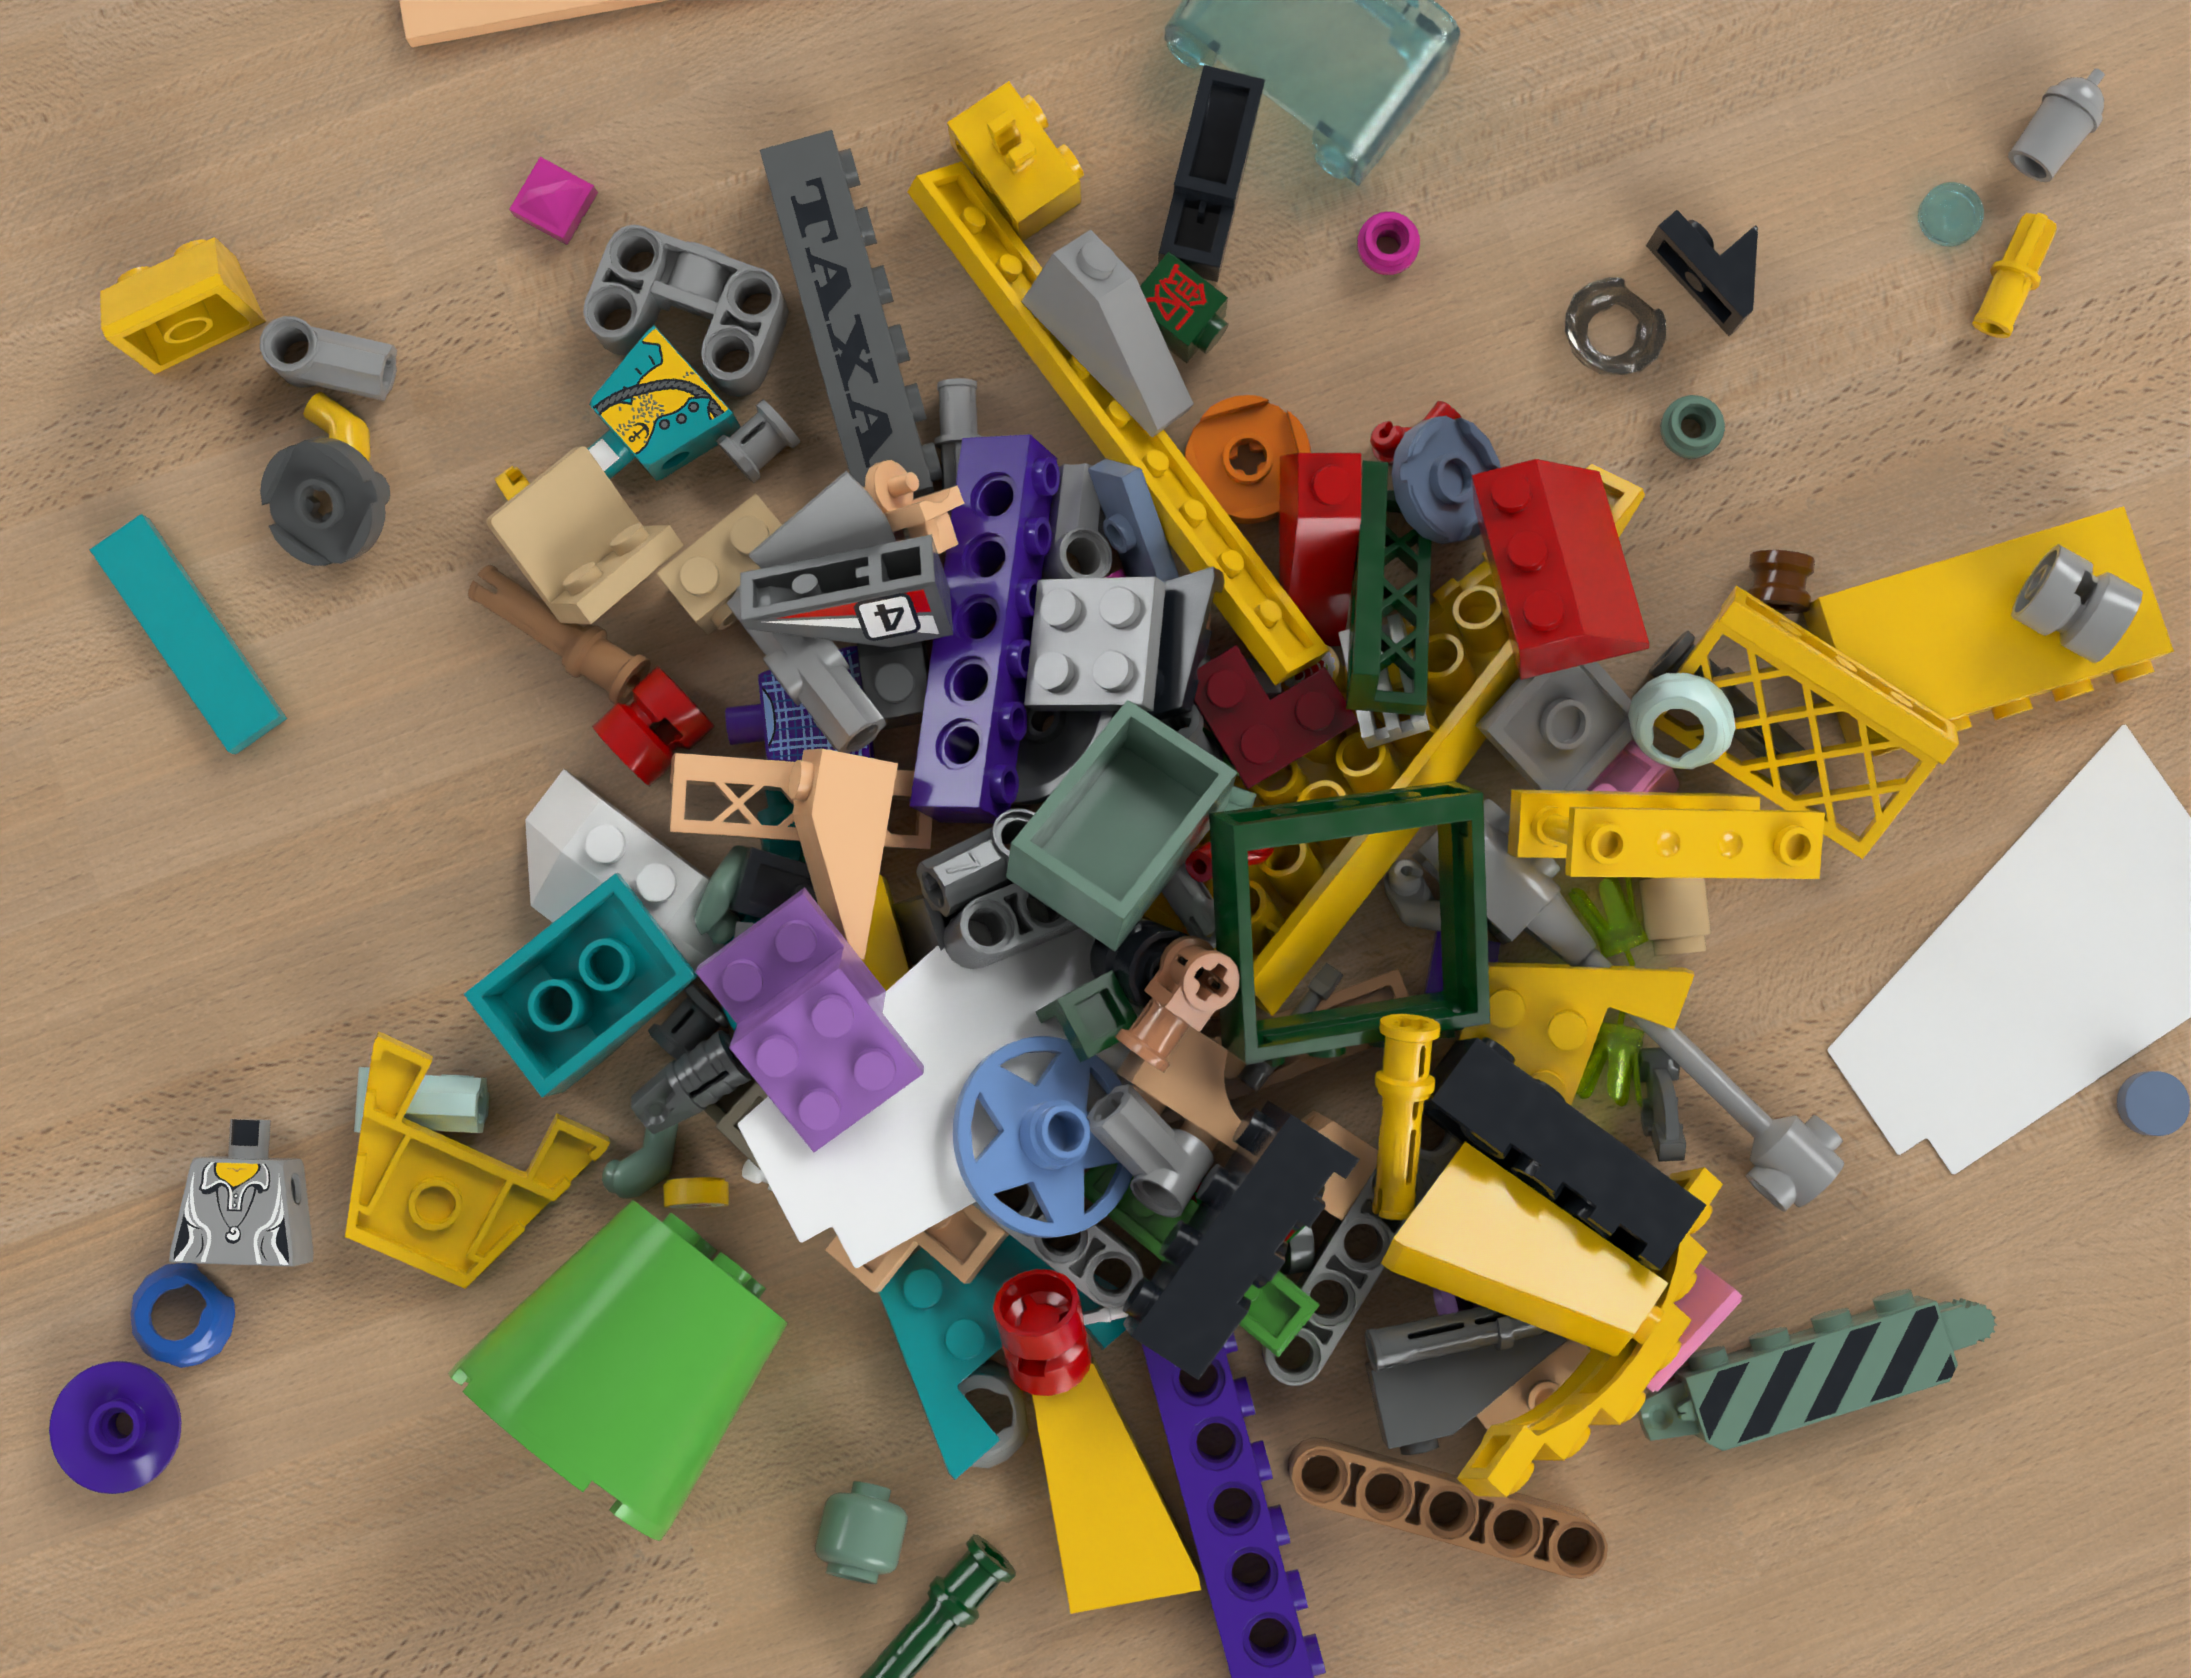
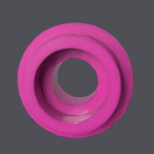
M1381 212L1370 217L1361 227L1357 239V250L1362 262L1370 270L1382 275H1394L1405 271L1415 261L1420 248V236L1416 226L1409 218L1396 212ZM1382 237H1391L1397 241L1399 250L1392 254L1383 253L1379 250L1377 241Z

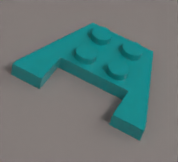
M1010 1234L971 1283L964 1284L926 1250L921 1248L902 1264L882 1291L878 1292L905 1364L919 1395L929 1426L943 1457V1462L953 1480H956L1000 1441V1438L957 1387L1002 1348V1341L993 1311L995 1296L1005 1282L1019 1273L1033 1269L1054 1270ZM1094 1274L1095 1280L1100 1286L1106 1289H1118L1113 1284ZM1076 1287L1082 1312L1101 1306ZM1127 1317L1111 1320V1322H1096L1084 1326L1090 1337L1101 1350H1104L1126 1330L1123 1323Z

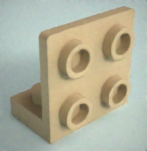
M585 446L573 448L490 515L486 521L488 527L560 623L592 624L684 546L670 525L643 526Z

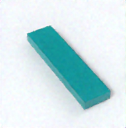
M140 514L89 549L229 753L238 754L287 719L150 518Z

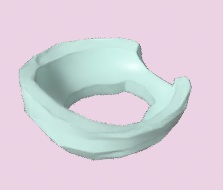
M1665 673L1648 681L1632 697L1628 713L1631 734L1641 751L1660 764L1679 769L1692 770L1716 761L1730 747L1736 728L1733 707L1723 691L1709 679L1689 673ZM1670 709L1690 711L1699 718L1704 728L1703 741L1695 749L1686 752L1680 758L1663 754L1652 744L1654 740V721L1661 713Z

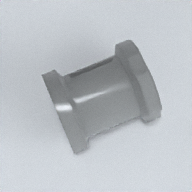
M764 399L756 405L757 413L730 437L722 435L716 440L733 463L753 483L761 478L759 470L786 446L795 448L800 443L793 430Z

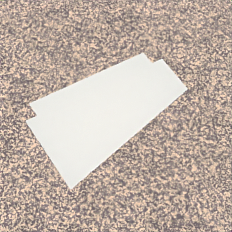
M2122 725L1827 1049L1898 1155L1903 1154L1922 1140L1928 1139L1951 1174H1957L2191 1017V817L2126 725Z
M1027 898L1026 904L1031 916L1040 922L1048 923L1049 914L1045 905L1038 899ZM970 920L968 929L974 941L980 945L991 946L992 936L987 926L979 921ZM1079 928L978 969L961 967L952 961L945 947L941 951L939 946H936L886 991L883 1008L884 1016L924 1065L923 1075L816 1152L810 1149L769 1097L765 1098L738 1122V1127L799 1242L802 1243L832 1227L853 1266L859 1268L976 1202L962 1179L953 1147V1119L960 1092L976 1066L986 1056L1006 1044L1035 1036L1058 1037L1068 1040L1056 1016L1041 1023L1035 1012L1095 979L1090 964L1093 936ZM1131 1004L1138 1017L1143 1009ZM1118 1042L1096 1054L1112 1069L1122 1085L1130 1084L1133 1086V1083L1116 1073L1131 1051L1128 1047ZM1049 1052L1024 1053L1006 1061L1000 1066L1035 1085L1056 1054ZM1091 1073L1087 1100L1088 1112L1091 1111L1098 1100L1107 1095ZM978 1098L976 1099L971 1123L972 1146L975 1159L999 1132Z

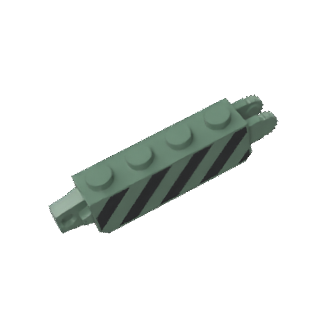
M1911 1289L1889 1292L1872 1299L1875 1308L1851 1316L1849 1308L1835 1309L1813 1316L1811 1318L1813 1327L1789 1334L1787 1327H1779L1756 1333L1749 1337L1751 1346L1727 1353L1724 1346H1716L1694 1352L1687 1359L1689 1365L1679 1368L1673 1374L1675 1380L1663 1385L1658 1392L1651 1391L1646 1394L1645 1402L1637 1412L1643 1433L1650 1441L1695 1435L1721 1451L1729 1450L1950 1382L1958 1366L1954 1351L1975 1345L1977 1341L1984 1342L1985 1338H1991L1990 1334L1992 1332L1995 1333L1994 1326H1997L1994 1322L1996 1316L1992 1315V1310L1987 1309L1986 1305H1979L1977 1302L1966 1301V1299L1962 1298L1960 1300L1953 1299L1952 1303L1948 1301L1937 1303L1935 1300L1921 1296L1913 1297Z

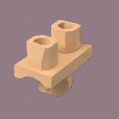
M892 460L876 463L869 468L865 477V487L863 488L870 494L887 517L896 541L906 540L902 529L907 528L910 538L932 534L938 554L959 544L948 511L964 504L958 485L913 499V492L919 488V480L914 473H907L899 463Z

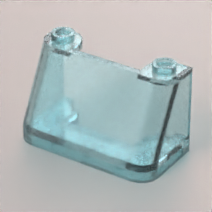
M1182 0L1165 27L1164 40L1168 42L1167 47L1173 56L1189 68L1195 69L1198 65L1212 67L1219 60L1236 73L1265 79L1263 94L1313 131L1312 141L1317 150L1314 157L1320 167L1337 179H1344L1346 176L1359 186L1449 74L1461 35L1460 29L1453 17L1434 0Z

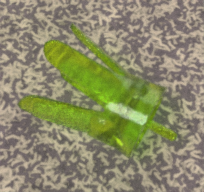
M1605 877L1600 882L1599 893L1608 923L1582 889L1572 888L1568 896L1593 930L1601 954L1607 958L1624 952L1629 965L1635 966L1636 963L1630 949L1645 943L1649 939L1637 918L1631 877H1625L1629 907L1617 877Z
M1619 1010L1617 1024H1601L1576 1094L1581 1099H1587L1592 1095L1608 1058L1607 1092L1610 1098L1614 1099L1615 1103L1620 1107L1626 1106L1629 1099L1633 1066L1636 1100L1639 1107H1643L1638 1056L1643 1046L1645 1032L1640 1029L1623 1026L1625 1012Z

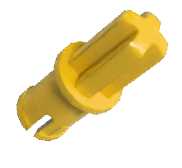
M2042 213L2024 214L2017 224L2002 260L1995 261L1992 264L1990 274L1993 276V280L1980 310L1972 322V325L1980 332L1996 338H2009L2014 329L2013 325L2029 291L2036 290L2041 283L2038 271L2057 231L2056 223L2048 219L2047 215Z

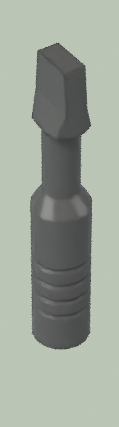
M1326 963L1308 984L1309 991L1290 1015L1313 1012L1322 1000L1326 1001L1344 975ZM1266 1062L1245 1065L1237 1078L1255 1092H1258L1277 1066L1271 1067Z

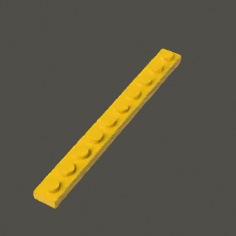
M961 161L916 175L907 193L1104 457L1142 469L1166 540L1189 571L1194 573L1206 568L1215 567L1223 572L1224 587L1222 593L1215 592L1213 603L1276 686L1317 664L1330 650L1168 434L1162 430L1152 438L1021 302L1043 268L964 163Z

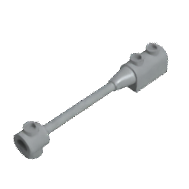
M1486 799L1484 801L1487 930L1503 945L1513 941L1524 930L1572 967L1610 968L1612 964L1595 948L1596 943L1559 892L1561 887L1552 880L1561 870L1559 865L1553 858H1517L1507 854L1508 836L1506 833L1509 831L1510 817L1490 799ZM1436 831L1412 857L1439 882L1438 832ZM1626 1013L1754 1137L1749 1160L1755 1166L1746 1174V1178L1775 1207L1783 1212H1786L1793 1203L1797 1207H1802L1816 1198L1837 1177L1844 1166V1161L1834 1151L1843 1140L1825 1121L1816 1115H1812L1806 1123L1796 1115L1771 1119L1676 1026L1673 1030Z

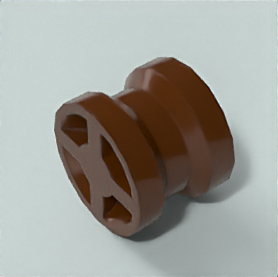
M1760 550L1750 554L1749 568L1755 576L1753 587L1746 592L1781 614H1799L1810 610L1811 596L1806 591V581L1814 573V557L1787 550Z

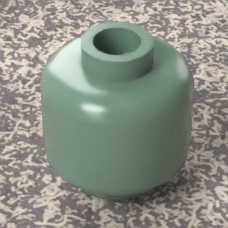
M854 1481L851 1493L839 1492L827 1498L815 1543L817 1557L828 1563L825 1573L847 1580L877 1584L879 1575L891 1573L896 1569L908 1516L899 1505L889 1502L891 1489L875 1484Z

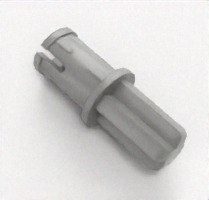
M946 379L939 381L937 384L940 407V436L934 439V445L941 449V466L944 477L942 479V490L956 486L962 438L983 437L978 435L977 381L972 379Z

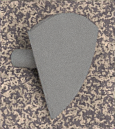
M846 470L751 551L749 557L760 568H766L896 542V539L885 514L870 494Z

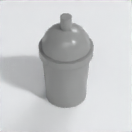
M2094 69L2087 79L2070 77L2048 88L2042 97V104L2008 153L2010 162L2020 172L2036 181H2051L2086 136L2096 131L2102 122L2104 110V96L2097 86L2105 76L2101 70Z

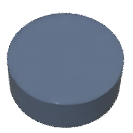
M2145 1071L2130 1076L2122 1084L2117 1095V1109L2124 1124L2134 1132L2148 1136H2165L2177 1131L2185 1123L2190 1111V1099L2185 1086L2173 1075L2161 1071Z

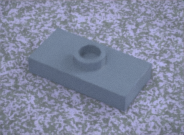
M1104 459L1088 468L1106 518L1103 522L1105 535L1113 548L1118 551L1126 576L1157 577L1162 582L1178 578L1179 574L1142 469L1109 459Z

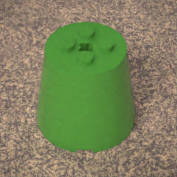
M632 1200L467 1352L448 1374L452 1380L461 1386L464 1382L469 1383L462 1392L501 1428L581 1492H584L593 1481L617 1499L609 1509L613 1515L644 1535L661 1541L678 1516L788 1322L759 1299L766 1288L752 1278L738 1264L721 1251L711 1261L710 1259L717 1250L682 1220L670 1212L666 1219L661 1222Z

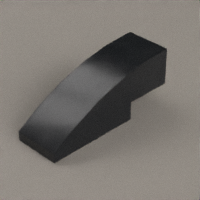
M1203 66L1174 182L1173 197L1158 253V264L1170 252L1203 279L1218 282L1246 168L1265 79L1211 66Z

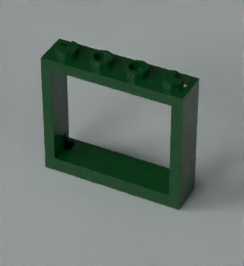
M1455 781L1209 813L1216 951L1230 957L1237 965L1240 974L1239 989L1234 999L1220 1009L1221 1045L1245 1062L1246 1065L1266 1062L1271 1067H1276L1284 1064L1285 1057L1305 1053L1317 1058L1338 1057L1346 1053V1047L1361 1044L1384 1048L1385 1035L1380 1033L1379 1030L1380 1019L1391 1014H1413L1434 1019L1441 1026L1438 1038H1453L1457 1030L1490 1023L1483 792ZM1437 825L1443 991L1256 1021L1248 851Z

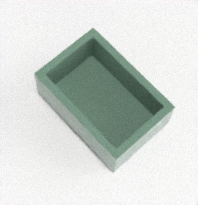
M1127 699L1012 841L1006 878L1113 951H1116L1209 831V813L1223 812L1225 810L1238 772Z

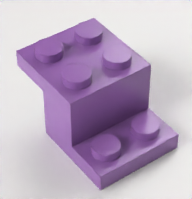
M806 888L800 890L697 967L696 974L737 1023L729 1048L813 1152H816L924 1073L922 1062L883 1014L886 990Z

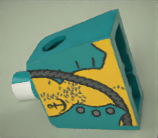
M652 326L592 397L589 405L609 430L587 449L609 479H612L636 458L646 471L658 481L718 446L716 440L720 436L730 437L741 426L725 403L655 326Z

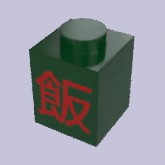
M1170 252L1164 256L1140 286L1168 349L1186 363L1189 362L1198 349L1205 354L1211 351L1228 328L1229 323L1224 320L1228 297Z

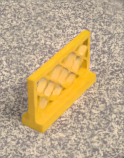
M1737 585L1722 604L1720 613L1677 671V673L1694 675L1699 666L1702 665L1704 678L1709 679L1718 688L1753 682L1759 714L1736 717L1735 730L1761 725L1767 756L1741 761L1726 750L1712 763L1785 810L1819 811L1811 805L1824 803L1827 815L1824 817L1823 834L1861 859H1864L1936 765L1938 763L1943 765L1959 745L1956 725ZM1723 634L1747 649L1750 671L1713 677L1708 654ZM1757 656L1771 664L1772 667L1759 669ZM1790 676L1802 684L1805 706L1767 712L1761 680ZM1812 691L1828 702L1814 704ZM1667 711L1661 713L1656 718L1654 726L1691 750L1695 749L1703 741L1704 728L1702 724L1687 726L1666 713ZM1844 711L1857 719L1861 741L1822 747L1817 715ZM1808 717L1814 749L1776 755L1770 724ZM1867 726L1883 737L1869 739ZM1901 747L1919 759L1905 778L1877 782L1871 751ZM1864 753L1869 784L1830 790L1825 759ZM1816 760L1822 791L1794 795L1782 787L1778 767ZM1770 768L1772 780L1757 770ZM1894 792L1882 807L1879 794ZM1872 796L1875 817L1860 836L1836 822L1833 802Z

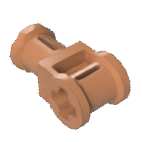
M1183 936L1175 939L1165 948L1160 958V968L1144 990L1152 999L1130 1029H1121L1115 1037L1146 1062L1164 1073L1170 1065L1167 1060L1168 1055L1187 1029L1191 1026L1200 1032L1216 1010L1225 1007L1234 999L1240 982L1237 965L1230 957L1216 951L1209 942L1200 937ZM1182 956L1188 960L1185 966L1178 962L1179 957ZM1203 967L1202 975L1198 979L1194 978L1196 972ZM1214 980L1221 985L1220 989L1216 990L1211 986Z

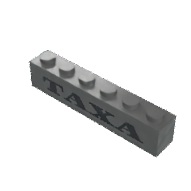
M829 130L761 149V158L850 475L862 487H865V477L869 468L876 463L892 460L899 463L907 473L912 472L917 476L919 488L913 492V499L934 493L932 482L944 479L934 442L921 445L916 422L927 420L917 383L905 386L899 367L900 363L910 361L901 325L897 324L888 327L882 305L894 302L884 265L872 268L866 246L877 244L867 206L855 209L849 188L861 185L851 148L839 151L833 131Z

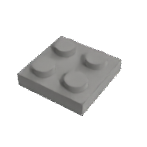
M1157 577L1038 580L1024 705L1034 711H1119L1128 699L1144 711H1153L1166 584Z
M1597 661L1520 680L1519 676L1475 725L1535 790L1586 791L1633 739L1628 717L1631 699Z

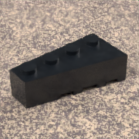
M1477 1037L1455 1041L1431 1074L1435 1078V1091L1429 1099L1424 1100L1423 1113L1460 1144L1463 1145L1464 1142H1467L1646 1268L1662 1270L1702 1213L1706 1204L1566 1103L1563 1096L1553 1087L1539 1079L1532 1078L1514 1065L1516 1061L1514 1056L1496 1041L1487 1037H1483L1482 1040Z
M1268 1100L1261 1111L1254 1107L1243 1118L1233 1136V1142L1238 1144V1147L1225 1167L1216 1164L1206 1175L1196 1195V1198L1202 1201L1188 1224L1181 1220L1172 1228L1160 1249V1255L1165 1260L1151 1281L1143 1277L1135 1285L1123 1307V1312L1128 1314L1123 1325L1132 1338L1198 1380L1249 1312L1251 1300L1244 1296V1294L1251 1285L1260 1289L1268 1281L1271 1282L1285 1263L1288 1243L1284 1240L1292 1229L1298 1231L1304 1225L1310 1228L1326 1207L1322 1197L1325 1191L1324 1185L1334 1172L1346 1179L1360 1160Z

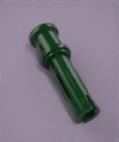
M973 1534L966 1542L968 1551L945 1577L936 1576L927 1592L929 1596L928 1601L860 1678H914L958 1626L966 1628L967 1625L974 1624L979 1618L977 1609L1001 1582L1010 1583L1016 1576L1015 1569L1010 1562L987 1540Z

